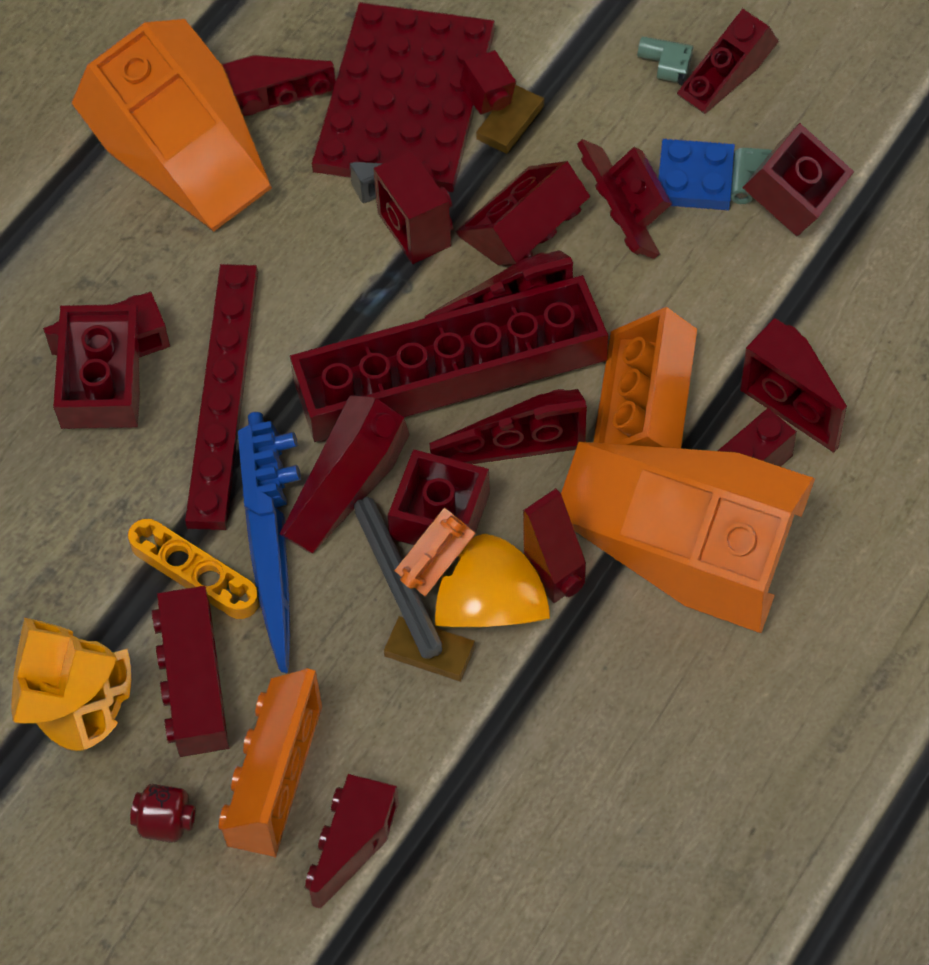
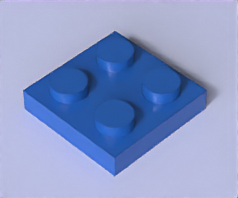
M662 139L658 179L672 203L671 206L729 211L735 144Z

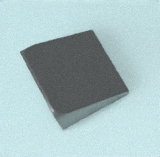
M350 163L352 186L362 204L376 199L373 168L381 165V163Z

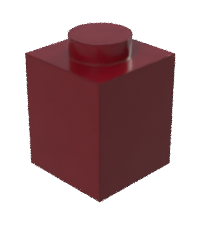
M496 50L464 61L460 85L479 114L482 115L493 110H502L511 104L516 80Z

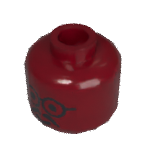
M149 784L142 793L137 792L135 794L131 808L130 823L131 826H136L138 835L142 838L174 843L180 840L185 830L191 831L193 829L196 806L189 804L188 793L182 788Z

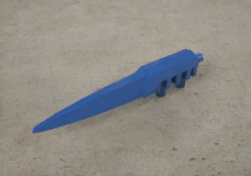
M252 412L248 415V426L238 430L248 541L256 588L272 650L279 670L283 673H288L290 653L289 582L286 541L280 535L285 524V516L276 508L287 505V498L282 491L283 488H286L285 484L301 480L298 465L284 468L283 463L279 459V456L282 455V450L297 447L298 441L294 432L280 435L271 421L264 422L262 413Z

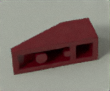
M555 488L523 510L524 555L535 568L545 589L546 596L553 603H556L564 596L568 598L579 592L584 585L586 576L585 558L562 495Z

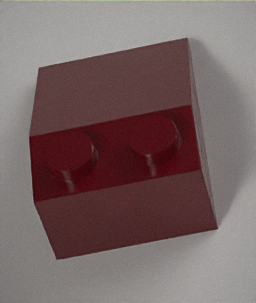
M137 304L60 306L53 408L61 429L138 427L140 383Z
M774 318L746 347L740 391L764 407L769 408L776 415L834 453L839 448L847 405L808 340L795 327L785 325Z

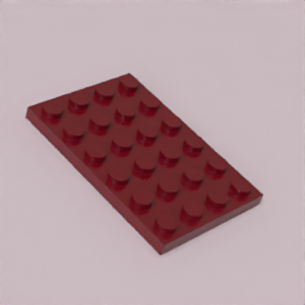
M359 2L312 160L313 172L351 178L350 163L383 164L413 150L421 162L426 161L438 187H444L447 192H454L475 106L460 85L465 60L490 51L495 31V20Z

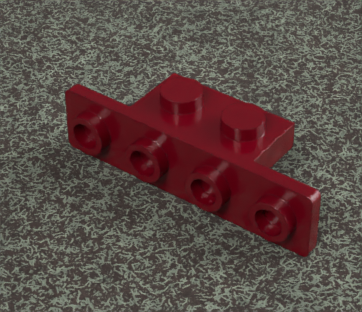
M581 139L577 143L583 155L581 161L592 172L597 181L595 184L597 191L607 200L611 207L610 215L621 226L626 236L624 238L625 244L634 254H642L655 259L660 253L646 227L669 208L672 203L643 150L633 147L612 166L602 147Z

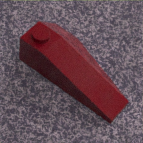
M560 250L550 253H538L503 270L425 315V318L573 278V261L570 256Z
M556 389L549 393L539 394L430 442V454L469 464H479L576 450L578 442H586V401L579 389Z
M349 396L280 535L306 552L313 554L355 509L354 504L356 501L363 500L393 469L410 435L405 418L377 398Z

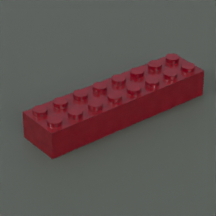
M581 275L289 356L294 384L313 441L318 442L329 438L349 396L377 398L401 416L407 417L607 361L608 333L586 280Z

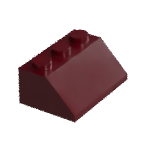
M568 161L528 166L455 232L462 240L495 264H516L523 259L530 258L533 255L531 250L539 243H544L557 234L556 228L563 221H568L577 216L582 210L580 206L591 196Z

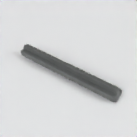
M365 497L363 500H357L354 504L357 519L421 656L425 659H430L433 656L440 655L442 643L415 588L410 589L400 580L401 576L394 571L401 563L402 558L374 499Z

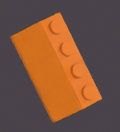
M664 307L611 331L593 443L681 449L697 328L668 307Z
M307 668L271 678L267 692H261L258 697L255 710L258 720L255 729L247 731L244 741L243 752L246 754L243 766H237L232 777L231 791H234L231 804L223 806L219 818V829L223 831L228 847L272 857L277 855L322 710L316 670Z

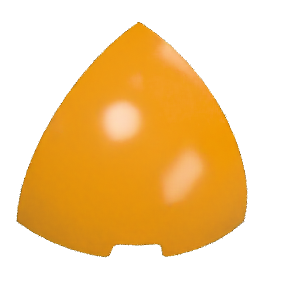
M480 534L473 537L458 555L459 562L451 576H444L441 580L436 602L435 626L489 627L550 619L545 589L535 568L519 549L500 537L489 534Z
M24 618L12 686L11 708L13 722H48L78 710L88 703L104 686L113 670L117 657L110 649L97 641L78 639L73 636L72 630Z
M128 649L114 652L117 658L109 678L88 703L59 719L36 723L52 741L66 749L81 751L98 744L113 731L118 724L115 718L124 700L129 698L131 690V664Z

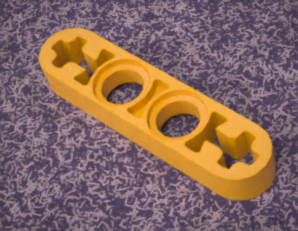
M142 519L136 521L130 527L128 540L132 552L141 560L185 588L203 586L198 582L200 575L207 571H214L220 575L218 582L214 585L206 586L211 605L235 619L251 617L259 607L258 592L255 585L249 579L155 520ZM153 534L155 543L161 547L159 552L155 544L148 540L141 544L139 538L141 536L148 538ZM182 551L189 555L183 565L172 566L167 563L169 555L174 552ZM228 584H229L230 592H228V591L226 590ZM231 593L235 594L238 597H241L246 593L248 601L244 602L242 600H239L236 604H234Z

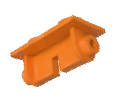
M444 507L394 571L401 576V582L410 589L415 588L421 594L427 596L476 532Z

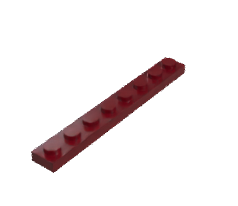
M220 264L185 518L187 529L226 530L258 280L257 265Z

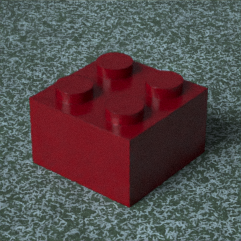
M799 122L776 145L742 188L795 236H798L818 219L854 171Z
M412 150L374 167L378 215L412 265L451 247L450 231L453 230V223L449 216V208L452 207V201L447 190L444 187L439 188L435 183L433 172L426 161L421 162Z
M413 449L388 512L389 532L392 539L415 545L444 507L476 532L490 495L489 469Z

